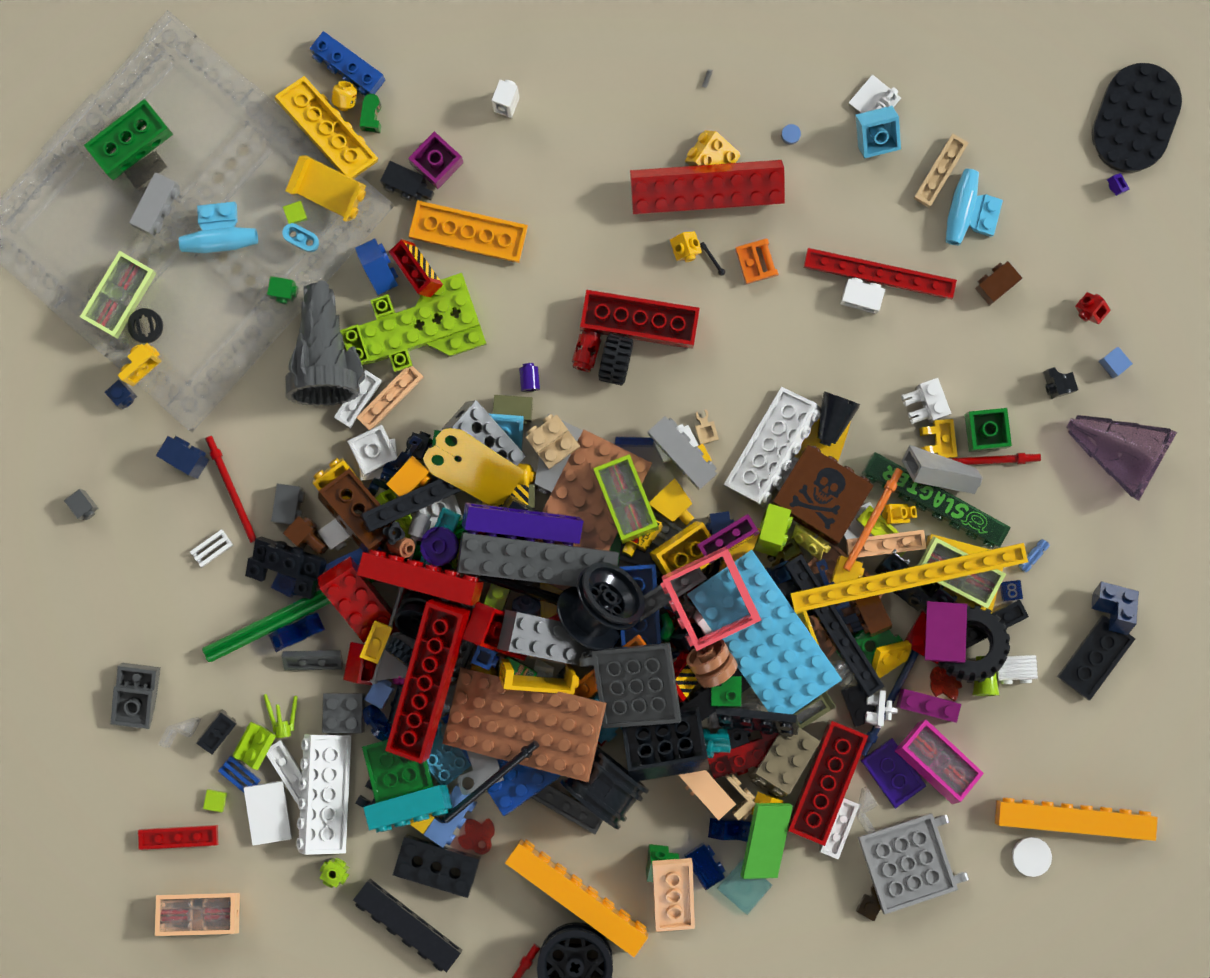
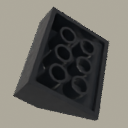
M699 706L680 709V723L622 727L628 773L631 778L638 782L710 770Z

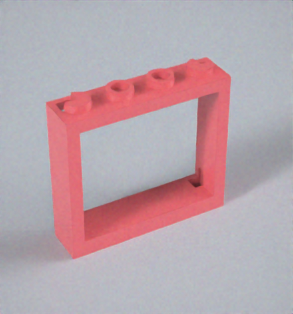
M726 546L662 576L663 583H660L665 594H670L672 600L669 601L673 612L678 611L680 618L677 620L682 630L686 628L689 635L685 637L690 647L694 646L696 651L761 621L758 611ZM723 557L749 615L698 639L670 581Z

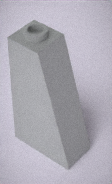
M562 421L574 439L578 441L583 430ZM570 455L550 470L539 456L535 486L538 487V491L546 495L548 492L552 493Z
M909 445L902 459L912 480L917 483L975 494L982 483L983 478L975 467Z

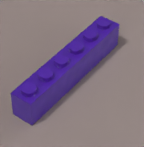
M465 502L462 527L467 530V533L478 534L479 531L486 532V535L489 536L504 534L505 537L516 539L517 536H520L528 541L543 539V542L546 543L561 541L564 545L573 546V543L580 544L584 521L577 516Z

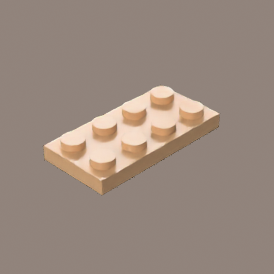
M692 858L652 861L656 932L695 929Z

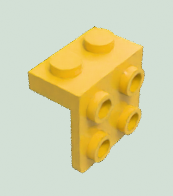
M705 130L699 135L695 146L689 150L685 162L689 166L736 163L740 153L718 132Z

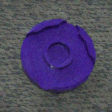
M433 527L422 536L420 551L428 563L443 566L451 563L456 558L459 542L456 535L450 529Z

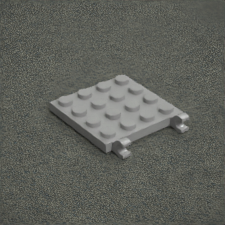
M930 813L858 837L883 914H888L958 890L956 884L969 880L967 872L953 875L937 829L938 826L950 823L947 815L934 818L933 814Z

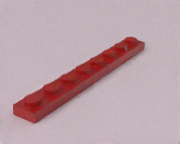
M811 248L807 249L803 267L951 300L954 297L957 282L956 279Z

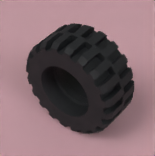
M967 605V627L976 628L986 635L990 643L987 655L978 661L965 660V663L938 662V666L941 669H945V674L949 677L951 675L956 677V680L960 682L962 680H966L967 683H973L974 681L982 682L986 678L993 677L1002 668L1010 651V635L1006 632L1007 627L1005 623L1002 624L1000 622L1001 618L998 615H992L991 610L987 608L982 610L980 609L981 606L975 605L974 608H970Z

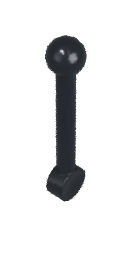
M704 242L700 243L702 249L705 250L718 269V274L721 276L725 275V269L720 267Z

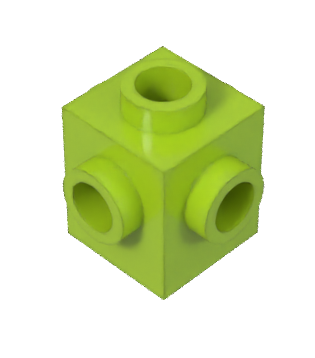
M332 858L329 862L325 861L322 865L320 879L323 880L322 883L326 886L337 888L340 884L344 885L349 876L347 871L350 867L346 865L345 861L339 858ZM330 871H335L336 877L331 875Z

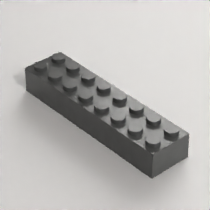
M461 532L456 571L458 573L577 587L578 577L585 568L599 562L611 563L617 566L619 552Z

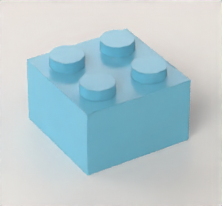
M893 106L855 115L858 148L864 159L901 150L899 116Z

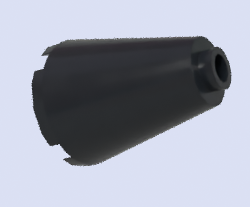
M824 391L817 438L821 439L819 443L831 446V443L836 444L856 414L860 404Z

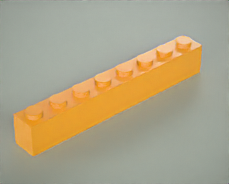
M1003 797L1002 801L996 800L995 824L999 826L1156 841L1158 817L1151 815L1150 811L1139 810V814L1131 813L1132 810L1119 809V812H1114L1109 807H1100V810L1092 809L1093 806L1080 805V808H1073V804L1069 803L1053 806L1054 802L1049 801L1034 804V800L1022 799V803L1014 802V798Z

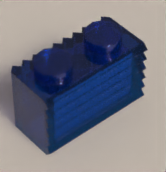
M701 843L684 854V857L692 858L693 872L706 891L725 879L723 873L726 870L720 861L715 862L712 857L715 853L710 845L705 846L704 843Z

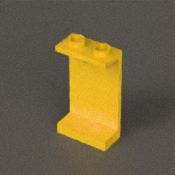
M303 155L299 156L285 191L290 194H299L343 216V221L347 222L355 219L359 211L357 208L358 204L363 201L366 195V191H364L366 185Z
M501 659L499 680L503 689L558 693L559 691L574 694L575 688H578L579 677L570 664H566L565 677L562 679L514 675V669L509 659Z

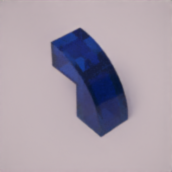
M316 612L296 623L277 629L268 636L277 653L324 631L325 628Z
M710 818L708 838L747 842L752 821Z

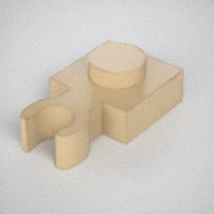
M706 409L704 410V418H700L698 412L695 414L696 419L700 422V425L695 426L700 445L719 440L714 421L708 422L707 420L708 411Z

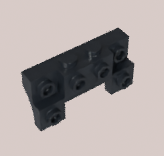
M258 537L255 538L253 556L248 558L245 576L262 582L265 581L267 571L270 569L295 578L294 594L312 599L315 596L318 577L325 571L327 559L305 552L301 547L288 546L283 541Z
M894 549L880 562L874 572L881 574L909 568L910 560H904L896 553L897 550ZM932 583L893 591L894 594L898 595L917 611L921 608L926 611L927 601L954 603L957 599L956 595L953 597L943 590V585L936 590L937 587Z

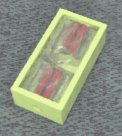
M119 251L80 315V318L118 339L128 323L130 315L135 311L157 273Z
M933 536L918 565L969 554ZM995 569L937 583L988 608L1006 573Z

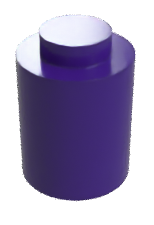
M534 363L523 364V367L519 368L521 391L532 392L540 390L538 366H534Z

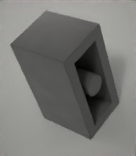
M277 483L271 522L291 525L298 516L302 517L300 506L301 503H304L305 492L302 487Z

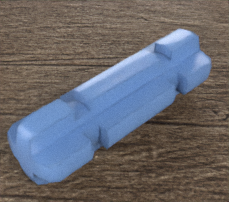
M1041 539L1036 544L1037 547L1030 551L1027 555V563L1019 564L1018 567L1022 571L1028 572L1032 567L1031 565H1034L1043 555V551L1049 548L1050 544L1046 540Z

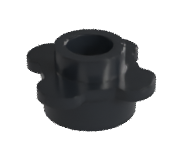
M397 521L392 522V525L384 527L382 533L386 535L388 543L391 545L405 537V532Z

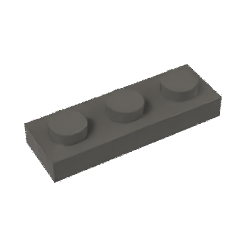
M341 650L282 652L284 670H342L343 667Z

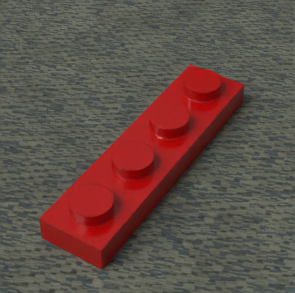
M218 825L139 829V850L219 845Z

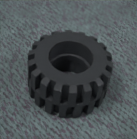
M613 334L608 335L599 368V381L621 386L625 383L633 348V340L631 338Z

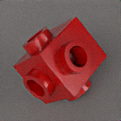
M1088 292L1075 306L1082 320L1086 322L1089 320L1098 325L1111 311L1103 297Z

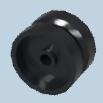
M409 591L404 594L394 618L397 629L404 635L416 639L426 602L437 598L417 591Z

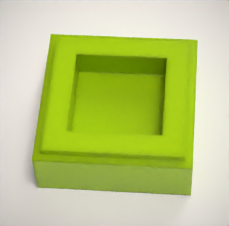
M301 201L283 206L288 224H297L308 220Z
M207 789L203 809L224 812L227 792Z

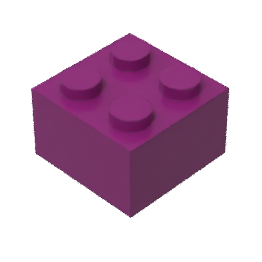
M435 131L408 158L410 164L437 189L464 163L462 156Z

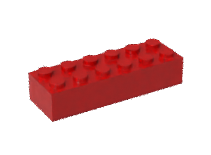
M586 290L580 331L590 330L602 335L613 334L633 340L693 349L700 308Z
M370 549L369 552L362 553L357 572L358 576L469 606H474L480 600L484 582L479 581V577L465 574L462 577L460 573L454 570L445 569L443 572L441 571L442 567L427 564L425 567L423 562L407 559L406 562L404 557L389 554L387 557L386 552Z
M828 721L791 814L788 831L823 846L826 845L868 735L834 721Z

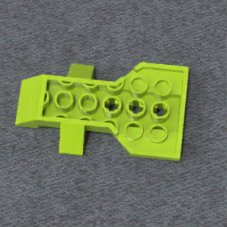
M462 273L441 279L440 281L443 286L431 298L421 295L415 307L397 313L389 294L372 299L370 301L377 320L340 330L346 350L352 346L356 347V352L360 357L362 365L373 364L390 358L394 372L412 367L409 351L426 345L452 357L487 344ZM454 310L461 311V313L458 314V318H455L454 316L451 317V314H453ZM436 316H439L440 318L443 317V319L440 320V324H437L436 322L433 323V320L436 319ZM417 323H425V325L422 326V330H419L418 328L415 329V327L418 325Z

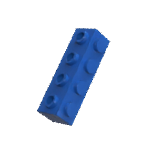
M324 31L310 47L314 60L320 64L323 62L328 65L327 69L335 75L339 73L343 76V81L354 84L358 87L357 91L364 96L376 94L386 81L381 72Z

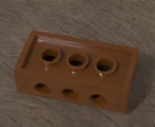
M350 468L319 490L318 499L363 552H369L370 549L376 550L388 541L382 530L384 527L392 525V523L368 533L360 516L361 514L354 512L359 510L365 513L381 504ZM348 496L350 499L345 500L342 497Z

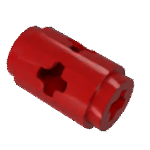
M583 330L582 334H579L572 359L573 368L584 372H590L591 368H594L601 344L600 334L590 330Z

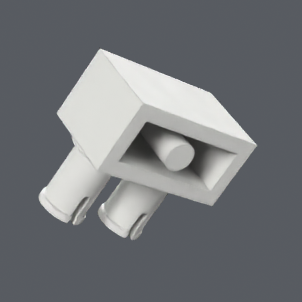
M938 378L921 383L916 387L917 390L901 395L902 401L910 398L903 402L905 406L919 401L922 402V409L908 413V417L912 418L910 420L911 424L928 419L930 423L951 414Z

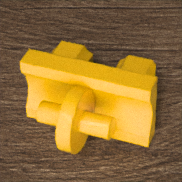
M908 504L885 505L882 517L886 520L887 524L910 523L911 518H917L916 507H908Z

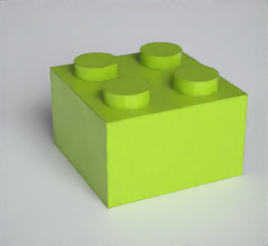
M768 504L759 529L761 531L754 547L755 551L775 557L779 551L782 552L787 542L788 535L786 534L788 528L790 529L793 517H790V509Z

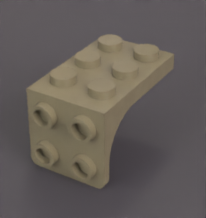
M801 728L798 730V735H793L792 737H786L778 733L759 766L750 774L751 782L760 788L764 786L769 790L768 793L776 798L788 796L821 741Z

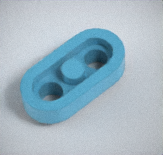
M294 223L287 224L283 228L282 235L288 243L306 252H314L318 249L319 239L314 233ZM296 232L295 237H290V234ZM309 240L313 241L311 246H307Z

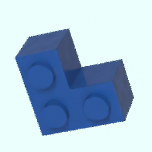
M374 238L355 248L377 295L398 286L396 281L398 275L394 267H389L388 264L391 261L382 243L378 245Z

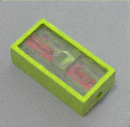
M630 454L593 468L622 544L659 530Z

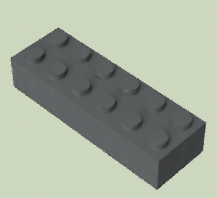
M505 610L497 649L580 666L579 658H582L583 655H592L593 649L587 648L574 640L566 632L560 621ZM594 665L583 666L594 669Z

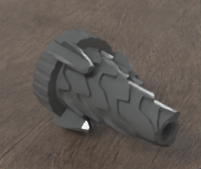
M327 281L303 286L304 302L301 303V324L296 347L288 366L289 373L285 376L286 398L294 403L311 406H329L350 402L358 397L360 393L359 385L365 379L360 357L356 352V347L352 346L345 352L343 336L340 333L339 315H336L335 294L329 288Z

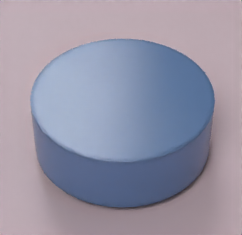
M789 124L782 130V140L787 144H795L800 139L801 131L798 126Z

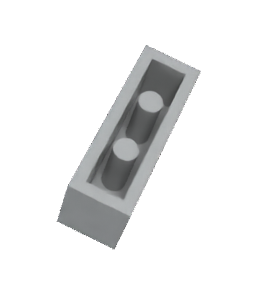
M155 172L129 223L133 227L155 237L156 233H159L162 229L164 217L168 216L171 211L173 200L179 196L180 186L175 181Z

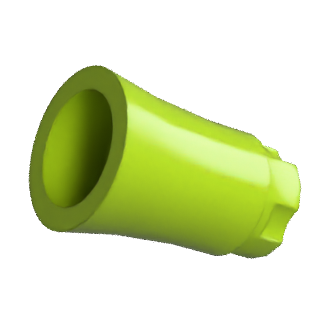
M976 656V661L983 659L985 656ZM997 672L993 677L986 678L985 681H974L972 695L1000 696Z

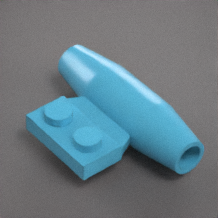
M964 169L953 195L946 230V243L951 245H961L969 226L974 232L989 237L994 236L1003 200L987 194L977 196L979 172L974 169Z
M236 202L197 206L198 224L202 230L179 237L181 252L190 253L231 251L258 244L256 228L235 227L238 222Z

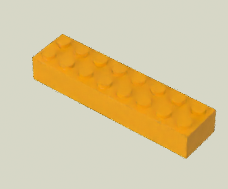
M520 839L508 856L505 864L624 951L635 957L648 939L646 926L638 920L636 922L631 920V915L622 908L620 911L616 909L614 902L607 897L603 899L598 896L599 892L592 886L586 887L583 885V880L575 874L572 876L566 872L567 868L559 862L555 864L550 861L551 857L544 851L539 853L534 849L535 845L527 839L525 841Z

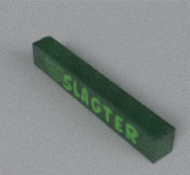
M876 452L871 455L861 473L871 483L877 482L885 490L884 486L887 480H890L895 469L899 468L903 471L895 493L899 494V499L915 503L917 509L933 513L932 517L939 521L944 519L949 522L951 528L958 531L962 529L966 532L965 535L971 539H980L987 548L1001 547L1011 528L1010 526L939 487L914 482L907 469Z

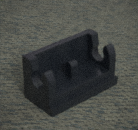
M222 709L199 737L196 744L213 755L236 726V720L233 717H229L227 712Z

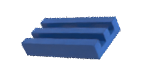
M232 755L218 770L243 793L245 786L225 770L226 768L247 786L258 785L261 781ZM230 763H234L239 769H241L255 782L252 784L235 768H233L230 765Z

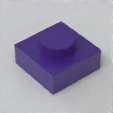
M1121 173L1107 179L1110 190L1116 196L1130 190Z

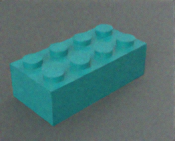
M438 785L363 808L369 830H375L376 833L392 830V825H395V828L410 825V820L420 822L430 819L429 815L431 814L433 817L448 814V809H452L453 806L447 785Z

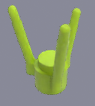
M264 694L273 733H275L276 738L290 737L291 731H294L297 696H294L290 723L288 724V720L282 721L279 704L276 705L277 722L275 721L268 696Z

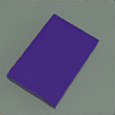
M890 738L860 761L896 809L924 789L926 784L916 770L895 752L898 745L893 738Z

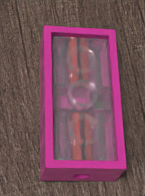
M926 719L918 722L895 749L899 756L951 804L960 803L984 774Z

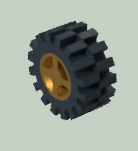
M394 636L385 650L408 667L413 649Z

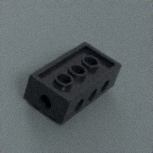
M406 835L401 845L393 876L468 898L481 857L447 846L442 848L434 842ZM420 856L423 860V864H416L414 862V857ZM439 862L442 869L435 870L432 863ZM451 868H458L461 874L454 876L451 873Z

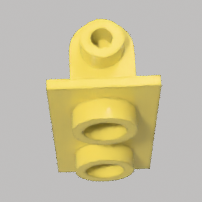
M796 524L792 538L811 555L821 560L823 552L827 553L831 549L829 543L821 537L815 539V533L802 525L798 526Z

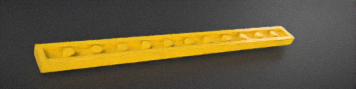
M1024 543L793 592L790 595L793 609L796 613L1027 563L1028 559Z

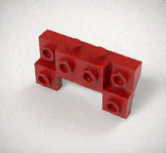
M760 731L762 738L731 749L730 753L714 752L713 758H708L713 778L716 779L736 772L737 775H742L749 772L748 768L754 766L757 768L778 733L768 735Z

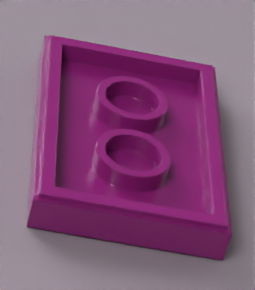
M927 601L925 661L965 663L967 604Z

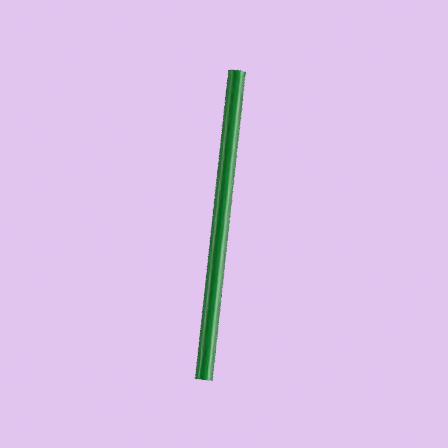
M462 520L458 522L454 532L458 540L461 538V532L467 531L462 527ZM417 541L412 560L421 559L420 546L422 541ZM321 590L315 592L314 598L308 599L304 597L203 647L202 651L205 654L206 660L213 662L331 602Z

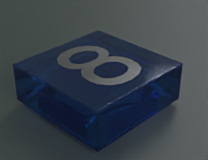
M1021 580L1001 583L1002 601L1023 599Z

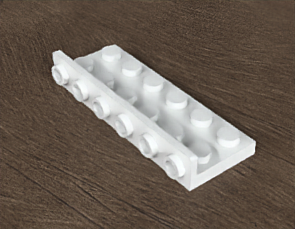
M781 387L724 485L764 508L770 502L775 488L780 485L783 474L790 468L793 457L799 453L803 440L809 436L813 423L819 419L821 409L817 403Z
M304 734V739L301 742L303 758L300 762L302 778L299 782L301 798L298 802L300 809V818L297 821L299 838L296 841L298 852L305 855L346 853L351 735Z

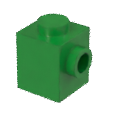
M270 276L267 296L270 299H276V302L281 304H287V301L293 302L294 297L298 295V286H296L295 281Z

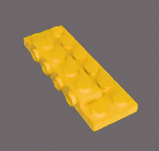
M305 76L275 95V101L340 173L354 179L378 162V157L366 145L363 137L353 131L352 125L348 121L345 122L340 112L329 104L326 96L320 94Z

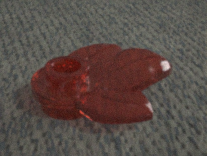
M934 667L930 673L931 691L935 697L943 693L955 702L959 694L958 689L962 688V683L957 681L956 677L952 675L949 677L945 674L944 668Z
M468 818L465 822L466 834L458 837L459 844L464 849L474 850L480 855L488 853L492 847L491 838L495 834L493 822L488 818L480 824V822ZM480 841L486 843L484 848L479 847Z

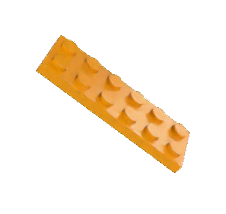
M417 200L408 237L520 263L528 225Z

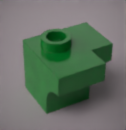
M731 676L721 686L711 687V706L741 707L742 676Z
M649 844L646 865L647 882H653L652 861L679 859V853H669L668 846Z

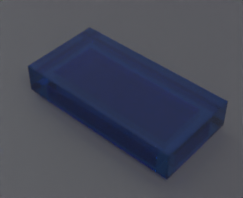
M615 438V445L619 447H653L654 444L652 438Z

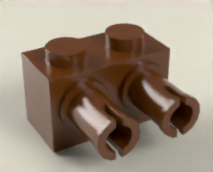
M298 516L283 532L297 547L305 548L306 545H309L320 555H323L329 549L328 545L317 536L318 530L316 527L318 525L308 517Z

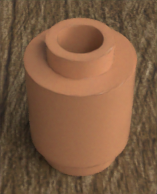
M404 537L396 541L394 545L389 544L387 541V548L393 554L408 558L414 553L415 543L412 539Z

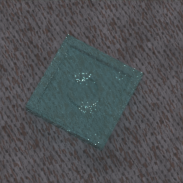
M742 858L717 889L748 915L773 885L765 878L743 879L740 876L744 860Z

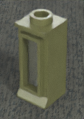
M826 691L792 715H797L798 726L802 729L834 709L836 705Z

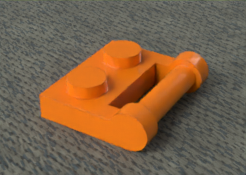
M762 239L735 248L746 284L779 275L778 270L774 267L768 248V239ZM756 248H761L768 270L766 272L762 270Z

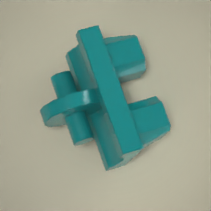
M703 729L708 758H713L714 752L730 753L731 746L727 729H719L717 734H710V730Z

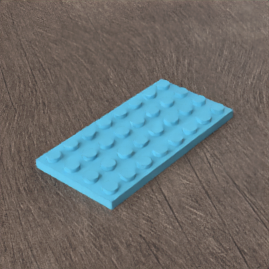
M751 549L734 561L758 611L761 621L722 640H724L729 652L736 659L738 669L767 711L794 714L839 683L842 678ZM727 567L687 594L713 632L749 615Z

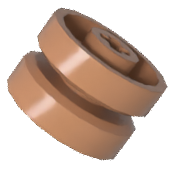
M722 639L698 651L694 647L686 659L687 665L695 674L699 684L708 688L718 686L727 681L735 673L738 666L736 659L729 652L728 646Z

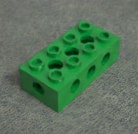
M144 98L84 144V146L103 171L112 180H115L170 138L173 133Z

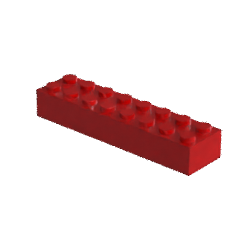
M782 160L630 170L633 214L785 204V176Z
M435 598L426 602L385 751L420 764L430 757L470 610Z

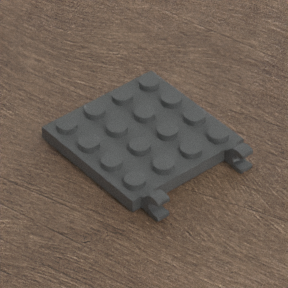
M670 643L593 650L592 655H583L582 658H579L580 666L594 665L599 701L607 703L602 721L603 728L681 722Z

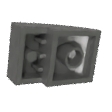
M130 663L118 665L116 685L113 689L110 724L150 729L161 667Z

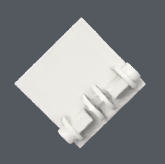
M872 74L849 101V104L860 113L888 106H893L894 108L901 97L897 95L898 90L895 87L890 89Z

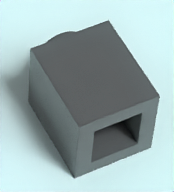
M78 489L64 500L77 519L88 520L99 509L87 492L82 489Z

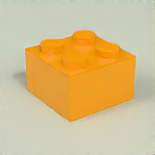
M412 456L386 485L400 497L430 484L433 481L431 478L433 474Z

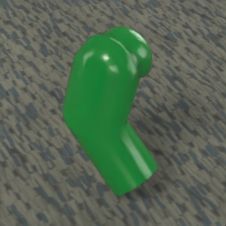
M664 613L660 615L663 624L660 632L661 640L669 642L671 640L669 637L675 632V627L669 613Z

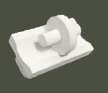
M880 690L878 693H874L866 698V705L876 706V712H866L865 723L875 725V728L879 729L884 726V713H886L885 720L891 721L892 714H897L898 709L892 708L893 701L887 700L885 707L886 691Z

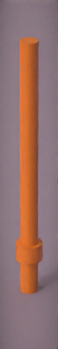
M896 468L891 479L887 480L882 496L843 566L844 570L850 572L891 493H894L898 486L897 482L903 473L901 469Z

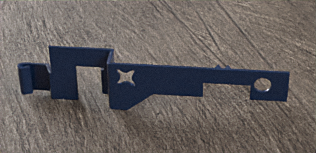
M413 436L409 441L412 446L407 453L402 451L395 461L385 463L380 478L384 479L385 476L386 482L374 478L369 488H367L373 496L378 492L379 487L385 490L390 488L386 483L401 469L422 439Z
M825 559L816 562L824 585L835 584L834 581L828 582L825 570L829 568ZM824 565L825 569L821 570L820 566ZM849 601L838 603L839 605L835 608L844 623H850L854 633L863 630L856 613L845 617L842 610L851 607Z

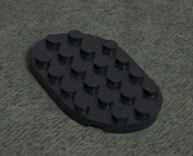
M1136 63L1120 70L1110 81L1092 128L1093 145H1095L1100 159L1109 167L1121 172H1139L1154 165L1166 151L1182 106L1180 87L1167 70L1155 64Z

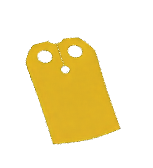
M443 429L435 438V446L428 448L423 457L424 463L431 474L490 506L499 507L514 491L525 471L461 429ZM449 435L454 436L457 439V444L455 446H448L445 443V438ZM440 455L443 457L444 463L440 466L434 465L432 457ZM455 456H460L462 460L457 462L454 458Z

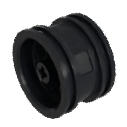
M598 746L589 782L573 778L560 781L565 789L578 801L617 830L621 827L619 822L627 820L625 814L637 800L642 801L643 797L641 794L649 792V789L641 781L636 782L631 778L626 768Z
M572 922L558 926L549 933L541 946L537 963L538 978H552L550 974L554 970L558 972L561 978H590L594 970L601 974L599 978H612L613 956L608 940L603 934L586 923ZM570 938L581 939V944H570ZM561 950L564 956L557 959L553 956V952ZM595 950L598 952V956L591 959L587 956V952Z

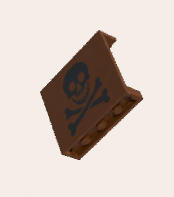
M807 445L771 504L790 509V517H793L795 522L832 545L837 546L874 485L870 483L868 478L856 475L850 467H843L837 463L838 461L834 457H827L822 454L821 450L816 446Z

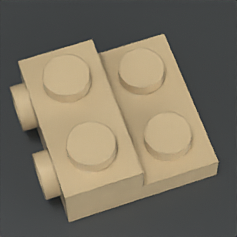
M550 414L544 418V424L539 428L537 426L532 427L527 431L528 436H526V439L549 470L580 448V445L557 414L554 417Z

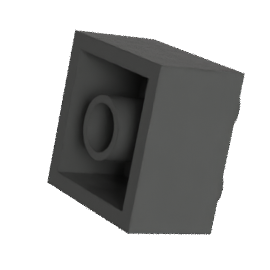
M324 693L322 733H364V699L366 693Z

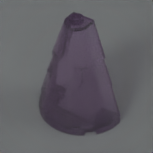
M1077 415L1075 419L1071 418L1066 427L1069 429L1068 434L1090 458L1093 457L1109 476H1112L1131 497L1138 501L1177 434L1176 431L1170 428L1139 425V423L1113 421L1110 418Z

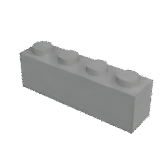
M664 416L647 434L691 483L700 490L717 475L715 472L717 468L710 460L708 462L705 461L702 457L704 455L697 446L694 448L689 443L691 439L684 432L680 433L676 429L678 425L672 418L667 419Z

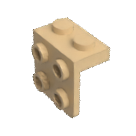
M733 773L730 776L726 774V779L745 798L731 812L738 820L741 818L745 820L752 813L751 808L755 806L753 801L755 797L747 788L743 790L739 786L741 782Z

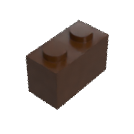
M1009 261L1005 264L1000 262L992 269L993 274L989 277L984 275L977 281L979 285L975 289L989 306L1022 279L1021 275Z
M879 595L854 600L855 605L852 607L856 616H861L863 620L861 626L865 634L869 633L870 637H873L892 628V622Z

